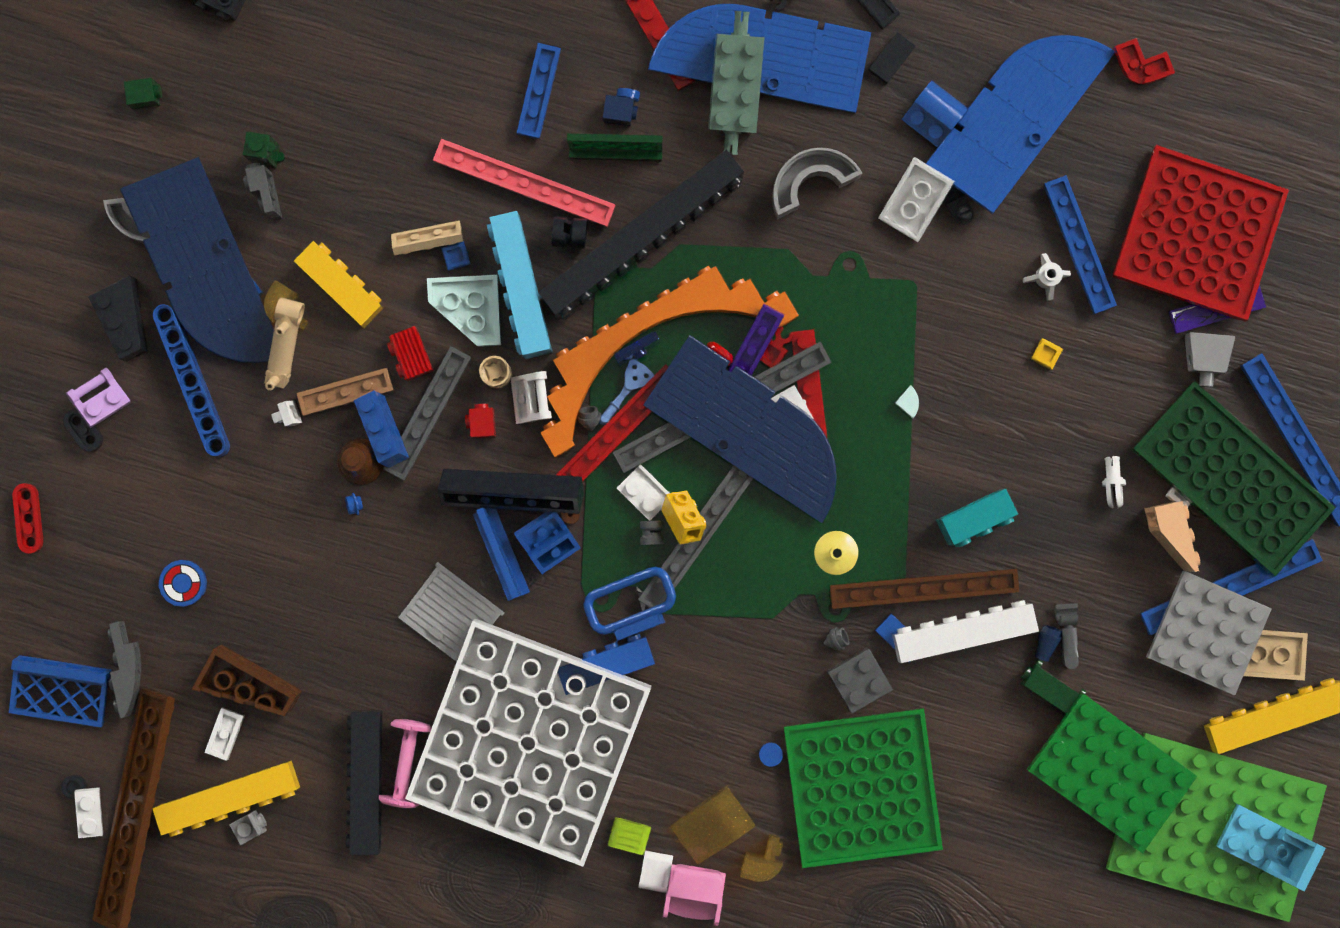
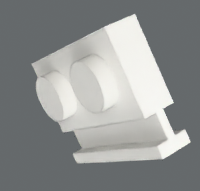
M641 464L617 487L649 521L662 509L666 494H670Z

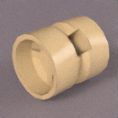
M489 356L480 364V377L489 387L495 389L503 388L510 382L512 377L511 367L502 357Z

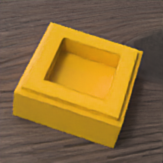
M1042 338L1031 360L1052 370L1063 349Z

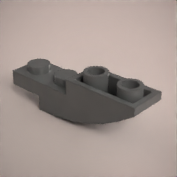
M120 621L109 624L108 638L114 644L113 661L119 667V670L110 672L111 677H109L108 681L111 691L115 693V712L119 714L120 718L131 716L139 693L141 656L139 643H129L125 623Z

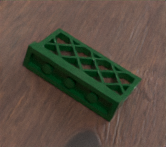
M567 133L569 159L662 161L663 136Z

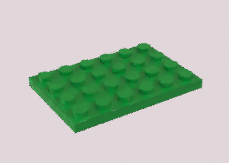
M1084 693L1079 695L1027 768L1030 773L1141 853H1144L1197 778V775Z

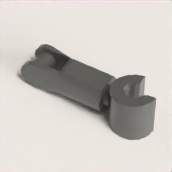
M1078 603L1058 604L1054 607L1058 625L1064 626L1060 628L1062 631V663L1069 669H1075L1079 664L1077 628L1073 627V625L1078 624Z

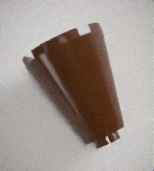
M353 439L347 442L338 454L337 465L340 474L348 482L356 485L372 483L384 468L383 465L378 463L368 439Z

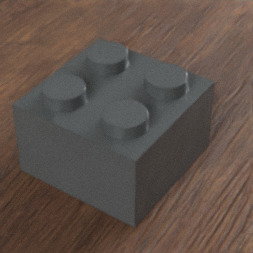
M867 647L827 670L828 675L851 713L856 712L893 690L872 652Z

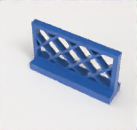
M480 508L476 510L477 513L473 514L507 600L510 601L529 593V587L497 509Z
M22 655L12 660L11 670H13L9 713L103 727L108 679L111 677L110 672H112V669ZM20 673L28 674L34 683L25 689L19 682ZM45 677L51 678L57 685L50 692L40 682ZM68 681L75 682L80 688L72 696L63 686ZM35 684L44 695L36 702L27 692ZM90 685L102 686L101 695L94 699L86 688ZM58 688L67 698L60 705L50 695ZM81 692L90 701L83 709L73 699ZM22 694L31 704L27 709L16 708L17 698ZM45 698L54 707L49 713L43 712L38 706V703ZM70 702L77 713L73 716H67L60 707ZM93 705L98 711V720L89 719L84 710Z

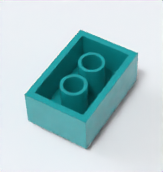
M1000 489L936 521L947 544L961 547L972 542L970 537L974 535L982 537L993 532L991 527L995 525L1003 527L1014 522L1013 517L1018 515V512L1007 489Z

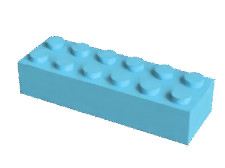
M517 211L489 217L491 224H487L489 237L492 242L495 241L496 247H492L494 258L497 264H501L502 268L498 270L500 283L503 287L506 286L507 292L503 293L506 307H508V310L511 309L513 314L509 316V321L513 332H517L518 338L514 339L517 353L519 355L522 354L525 359L553 353L520 216Z

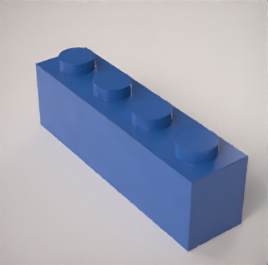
M640 633L628 637V642L619 645L618 641L604 646V651L597 653L596 649L584 652L582 653L583 658H581V660L621 675L655 664L646 636L641 637ZM571 663L558 669V675L565 695L570 694L566 689V682L573 674H580L585 678V688L599 684L603 677ZM572 679L570 681V687L574 690H580L583 687L579 679Z

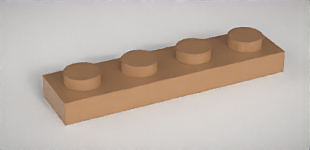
M384 368L299 392L297 397L302 415L307 416L353 403L355 399L373 390L380 394L394 391L389 370Z

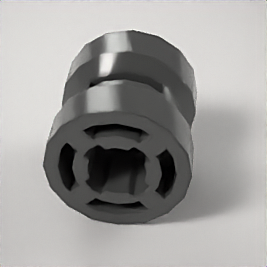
M640 521V529L642 530L641 545L664 544L663 536L661 535L663 521Z

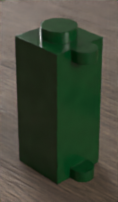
M246 132L243 155L251 163H260V165L265 167L277 168V162L285 160V155L279 152L280 145L271 135Z
M1038 659L1035 665L1033 664L1032 667L1028 666L1023 672L1021 685L1066 714L1081 693L1085 694L1086 690L1082 688L1077 693L1040 668L1043 661Z

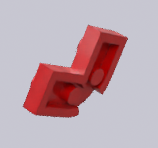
M1137 38L1113 48L1123 74L1136 84H1150L1175 74L1167 51L1145 59Z

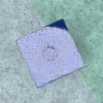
M653 331L615 353L614 357L618 365L621 366L633 358L638 360L645 356L647 350L660 343L658 335Z

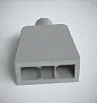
M1194 332L1185 334L1188 372L1200 373L1199 385L1201 387H1213L1214 374L1221 375L1227 372L1235 336Z

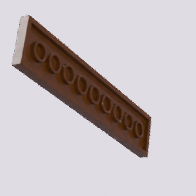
M141 688L92 919L108 928H128L135 889L138 876L140 875V865L145 851V841L150 827V817L155 803L156 788L160 779L161 764L165 755L166 740L170 731L171 716L174 711V697Z

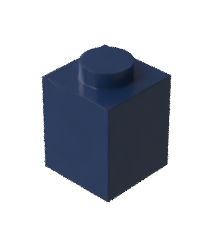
M606 95L603 122L631 126V122L636 120L638 106H634V99Z

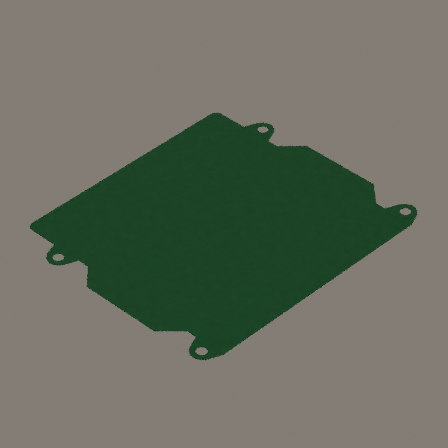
M679 244L653 268H638L636 262L629 267L631 270L621 278L616 276L611 280L612 285L603 292L600 290L595 292L593 337L597 335L596 331L607 324L611 327L618 323L616 319L626 313L632 315L637 312V307L644 302L649 301L651 304L658 300L657 295L669 289L672 292L677 289V284L686 278L692 280L698 277L697 272L707 266L712 269L716 266L729 290L733 289L731 285L742 278L745 281L751 279L764 303L767 302L766 297L776 291L781 294L785 291L799 316L783 326L782 338L787 339L791 332L814 329L816 343L821 341L832 362L819 369L827 439L833 451L836 465L834 499L823 523L753 478L675 587V604L663 614L773 619L799 594L815 595L820 611L825 619L836 623L844 620L849 615L852 607L842 608V612L836 616L830 614L828 609L831 604L829 585L905 579L912 418L895 403L910 385L913 387L917 285L911 280L870 278L864 260L858 253L853 251L843 252L837 257L829 276H813L789 249ZM846 258H853L856 261L857 265L853 271H846L844 269L843 261ZM698 313L678 317L644 331L625 344L601 369L590 387V406L597 407L601 415L604 413L610 402L616 399L624 387V374L630 360H636L644 364L654 375L665 364L669 367L689 335L705 345L712 341L716 342L731 353L734 359L756 318L734 313ZM792 342L785 343L783 346L788 352L782 361L793 356ZM759 361L752 376L754 377L770 367ZM794 382L786 386L785 388L775 392V394L772 397L778 395L779 393L785 391L793 385H795L797 389V383ZM642 388L631 391V392L624 398V400L622 401L621 405L619 406L620 409L615 412V414L612 416V418H613ZM652 412L615 450L668 423V421ZM599 423L593 431L588 430V442L605 425ZM692 437L641 464L669 493L688 491L691 499L695 501L699 513L733 467V464ZM613 452L586 478L581 581L585 596L597 588L647 568H661L679 543L660 510L650 521H663L661 535L663 536L664 544H640V538L642 537L640 521L649 520L617 489L638 466L624 473ZM832 531H841L850 535L858 547L856 564L851 570L840 575H833L823 571L818 566L814 555L818 540L824 534ZM834 549L833 556L836 558L840 557L841 550ZM654 576L629 587H638L644 592ZM622 589L608 594L609 600L605 605H599L594 600V610L599 612L610 610L616 604Z

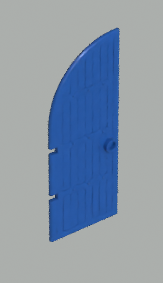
M717 4L695 10L673 24L658 42L648 67L650 71L712 83L716 34L731 35V32L733 33L734 12L742 11L741 22L743 12H750L747 34H750L752 37H765L760 94L856 113L871 32L830 23H824L823 30L817 29L818 21L778 12H772L771 19L765 18L766 10L739 4Z
M1070 35L1046 37L1021 47L1004 61L988 83L994 87L993 91L991 92L984 87L957 124L963 130L959 132L953 128L926 164L954 180V187L993 214L1114 55V50L1097 41Z

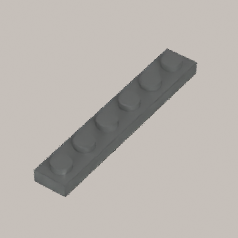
M450 346L401 436L409 458L390 468L385 466V471L404 481L406 480L472 357Z

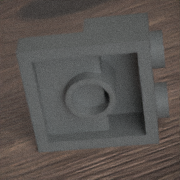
M260 163L247 165V169H245L246 176L243 177L246 190H250V193L258 198L259 208L261 211H264L265 215H268L273 220L282 218L272 172L264 165H260Z

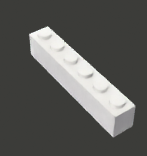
M1025 600L1012 602V607L1003 609L1002 605L988 608L989 612L980 614L978 610L965 613L966 618L957 619V616L943 618V623L934 625V621L921 623L920 628L911 630V626L897 629L898 633L892 635L898 662L904 663L1039 632L1033 604H1025Z

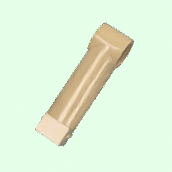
M282 297L278 300L274 315L276 323L268 370L265 373L264 383L267 390L271 391L275 387L284 389L289 382L298 328L304 314V303Z

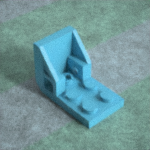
M1236 804L1216 845L1218 848L1304 892L1326 849Z

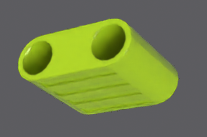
M615 817L608 846L644 855L651 827Z

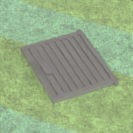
M437 562L435 570L398 618L457 662L472 621L478 619L493 625L500 615L503 616L505 612Z

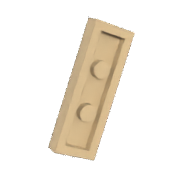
M460 220L391 234L394 255L408 254L414 251L428 250L434 247L463 242Z

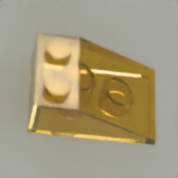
M726 785L670 827L698 865L753 829L755 823L728 785Z

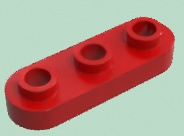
M22 483L15 487L12 494L17 544L24 553H36L43 546L39 493L32 484ZM29 491L30 498L26 500L24 493ZM28 514H31L33 517L30 523L26 521ZM31 537L35 540L33 546H30L28 543Z

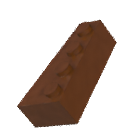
M222 644L213 649L191 689L198 692H206L219 698L223 697L234 700V702L255 706V708L286 716L292 711L302 693V690Z

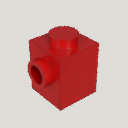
M475 404V409H469V414L465 415L466 429L470 428L471 438L496 437L494 408H489L488 404Z

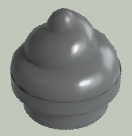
M586 406L579 410L578 422L584 428L593 431L601 419V413L598 411V408Z
M832 628L826 636L824 645L833 650H844L845 646L849 645L847 632L844 628Z

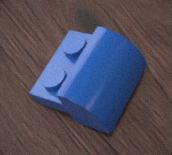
M931 81L901 120L936 147H939L968 108L935 82Z
M545 512L514 533L541 574L581 549L557 512Z

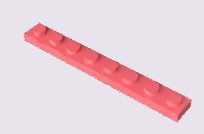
M441 139L433 159L435 163L607 228L616 207L613 203Z

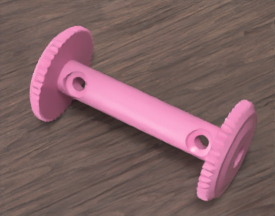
M395 719L391 722V726L404 729L394 793L393 795H379V800L383 804L394 807L416 808L420 804L405 799L409 788L418 731L431 732L432 727L420 721Z

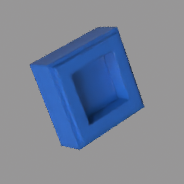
M464 241L441 248L448 271L471 265Z

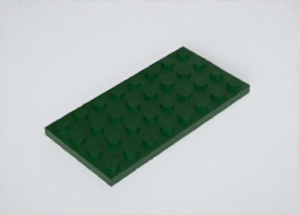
M1195 381L1186 388L1131 449L1272 577H1275L1336 508Z

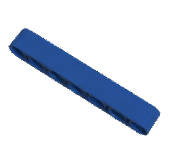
M164 304L159 305L153 311V319L203 446L208 454L223 457L229 452L230 443L186 331L172 307ZM169 310L171 317L168 321L163 322L161 315L164 311ZM178 332L179 340L172 344L170 342V335ZM186 353L188 361L186 364L180 365L178 358L181 354ZM191 375H195L197 380L193 387L187 385V379ZM202 396L205 399V405L198 409L195 402L197 398ZM211 418L214 425L211 430L207 431L204 428V422L206 419ZM216 440L222 442V449L219 452H214L212 448Z

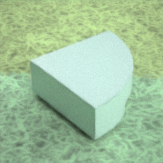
M910 385L895 404L912 419L918 411L919 399L915 389Z

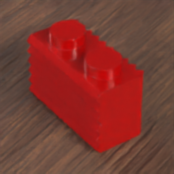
M415 326L389 336L390 342L387 343L391 356L396 355L399 364L395 366L400 378L404 377L406 381H410L434 371L418 329Z

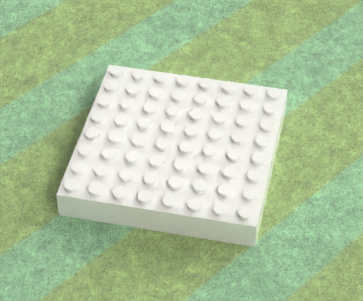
M474 619L405 799L583 867L651 690V685ZM571 663L603 677L599 684L585 688V678L580 674H573L566 682V689L570 694L565 695L558 675V669ZM572 679H579L583 687L580 690H574L570 687V681Z

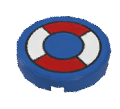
M178 560L171 562L163 569L159 577L161 595L174 606L185 607L195 604L206 591L207 579L205 572L192 561Z

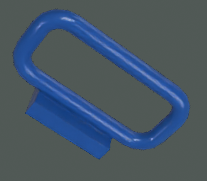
M651 567L591 591L584 600V611L594 631L603 635L615 633L618 641L665 623L662 613L673 607L676 593L668 573L662 568ZM653 576L661 579L667 595L665 602L608 625H601L593 608L594 600Z

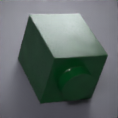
M146 78L124 82L126 103L131 109L160 106L159 98H162V90L160 84H157L155 80Z

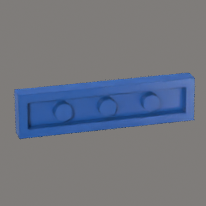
M538 43L517 135L540 140L561 48Z

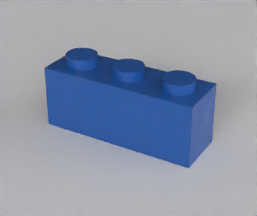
M373 390L355 399L354 403L378 463L390 468L408 459V453L385 396Z

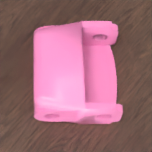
M672 864L663 917L667 918L668 912L691 919H714V926H718L726 873L713 869Z

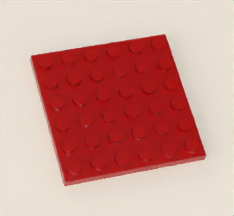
M1156 145L1153 149L1112 277L1246 322L1250 316L1289 190Z

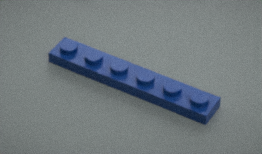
M1067 175L1044 183V189L1093 315L1117 306Z

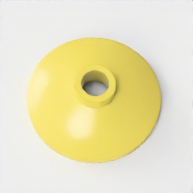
M828 532L818 540L815 546V560L818 566L829 574H844L856 564L858 559L857 544L850 535L844 532ZM834 549L841 550L840 557L836 558L833 556Z

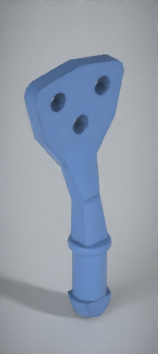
M636 360L629 361L624 374V387L601 415L599 421L601 425H606L615 412L620 409L619 406L624 398L631 391L643 388L654 376L644 364Z

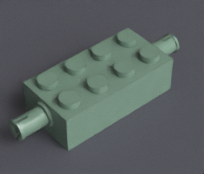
M742 11L734 12L733 33L731 32V35L716 34L708 123L709 129L723 130L725 133L724 151L727 149L730 153V145H732V155H738V140L741 132H757L765 37H752L750 34H747L750 12H743L741 22Z

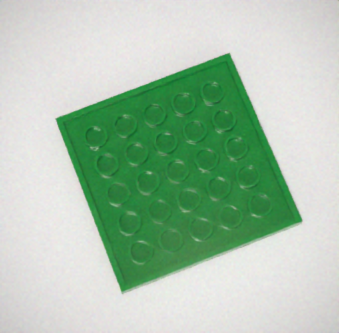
M924 708L783 726L802 868L943 850Z

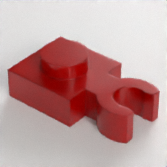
M783 326L776 330V339H771L760 359L770 368L783 360L788 352L783 346L785 343H790L794 338L793 333L787 339L782 338Z

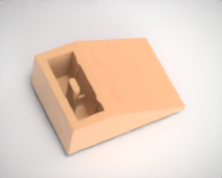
M1183 501L1144 508L1149 531L1183 571H1199L1200 557L1197 551L1194 552L1192 542H1195V536L1192 528L1188 526L1189 511L1187 506L1183 505Z

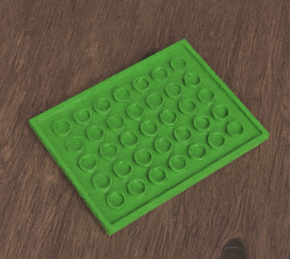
M1143 733L1144 738L1197 775V778L1144 853H1141L1115 834L1106 869L1290 922L1298 888L1218 848L1216 845L1236 804L1312 841L1327 785Z

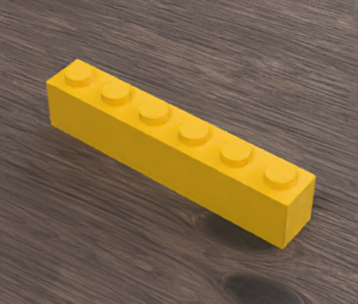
M1334 678L1325 679L1320 682V686L1312 688V685L1299 688V693L1291 696L1290 693L1276 696V701L1268 703L1266 700L1255 703L1253 709L1246 711L1245 708L1232 711V716L1226 718L1217 716L1209 719L1210 723L1204 725L1212 751L1221 754L1340 713V681L1334 680Z
M289 761L158 805L152 809L160 834L168 833L169 837L183 833L182 828L191 826L193 830L206 825V820L213 818L214 822L228 818L227 813L236 810V813L240 814L251 810L250 805L258 803L259 807L272 803V798L280 795L282 799L295 795L294 790L300 788L293 763Z

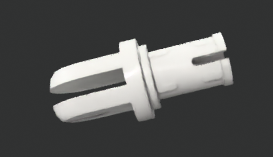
M1120 457L1104 458L1106 478L1102 481V486L1106 487L1107 503L1110 508H1114L1113 487H1115L1116 502L1119 508L1123 506L1122 486L1126 485V480L1120 475Z

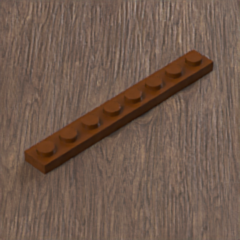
M1017 569L829 585L832 609L1019 592Z

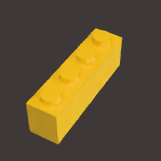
M313 241L294 262L352 318L365 328L383 309L379 304L382 300L373 291L370 293L362 288L365 283L356 275L351 277L346 272L348 267L339 258L334 261L329 256L331 251L322 242L318 245Z

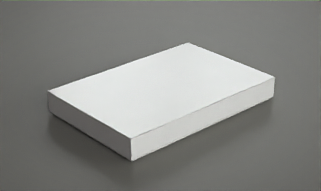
M914 157L878 219L919 242L955 181Z

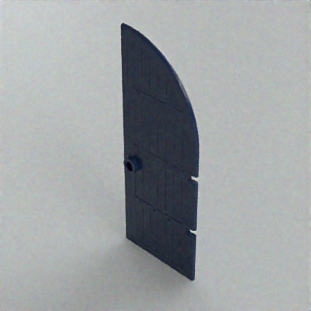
M197 157L120 188L139 234L148 231L151 237L144 239L143 243L162 285L171 282L173 288L165 292L178 320L188 334L201 346L221 357L247 363L268 362L274 328L200 158Z
M689 335L643 406L823 523L834 499L836 465L829 441L820 426L804 410L783 396H780L777 402L771 400L775 391L738 366H735L732 372L726 370L730 363L729 360Z

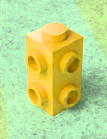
M688 491L666 494L661 511L679 544L701 541L703 532L706 529V521L700 515L696 503L691 499Z

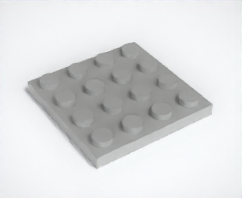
M1182 571L1146 657L1231 695H1235L1269 617L1271 608L1189 572Z

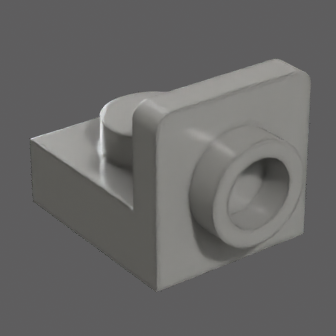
M256 810L229 824L240 845L267 831L265 828L267 822L261 813L258 814Z

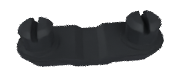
M952 185L943 202L958 224H969L974 218L973 209L965 194Z

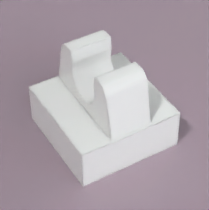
M284 401L277 404L279 411L271 414L274 423L283 422L284 426H295L302 423L295 401Z

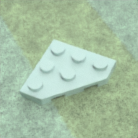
M497 275L427 278L428 302L478 347L501 346Z

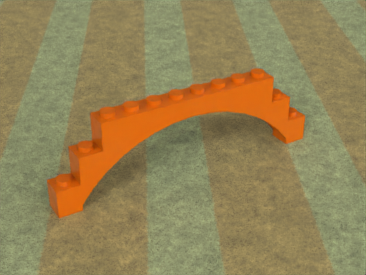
M707 266L697 272L698 277L692 280L689 278L682 280L677 284L678 288L672 292L669 289L657 295L658 300L650 304L649 301L644 302L637 307L638 311L634 314L629 315V313L620 316L616 319L618 323L609 327L607 324L596 331V336L590 339L586 336L577 341V347L570 351L568 348H565L555 354L557 358L553 361L567 385L563 387L562 384H559L550 389L549 392L551 394L547 398L561 421L558 423L555 420L543 426L544 431L541 432L554 457L557 458L576 447L573 442L576 421L590 386L611 357L632 339L663 322L698 313H734L756 318L763 304L784 314L778 326L779 328L797 319L799 316L786 292L784 291L779 294L776 291L767 296V302L764 303L751 279L745 281L742 278L732 284L733 289L729 290L717 267L715 266L711 269Z

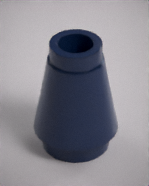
M1043 625V628L1039 630L1035 657L1048 662L1062 638L1060 636L1062 631L1052 626Z

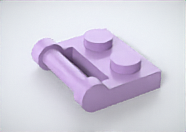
M108 368L101 370L98 376L77 389H71L66 392L67 397L90 428L130 404V399L116 382ZM104 382L109 385L107 389L84 403L79 399Z

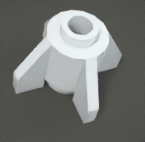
M1045 253L1040 255L1042 266L1036 271L1035 275L1024 277L1023 283L1036 281L1040 287L1045 288L1047 301H1050L1054 297L1055 285L1062 278L1070 277L1071 273L1070 271L1062 270L1056 263H1052ZM1047 271L1049 274H1052L1053 278L1047 276Z

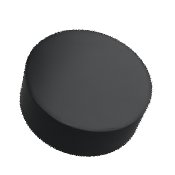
M80 775L66 777L61 785L62 793L69 799H75V790L87 789V783Z

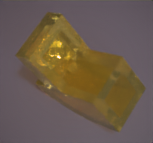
M274 280L264 300V308L268 318L273 323H276L274 315L278 300L282 297L295 301L299 294ZM302 318L299 327L305 330L309 322Z
M769 834L764 856L745 851L740 870L741 878L764 882L774 878L780 872L783 863L781 860L775 859V856H780L783 843L779 842V835Z

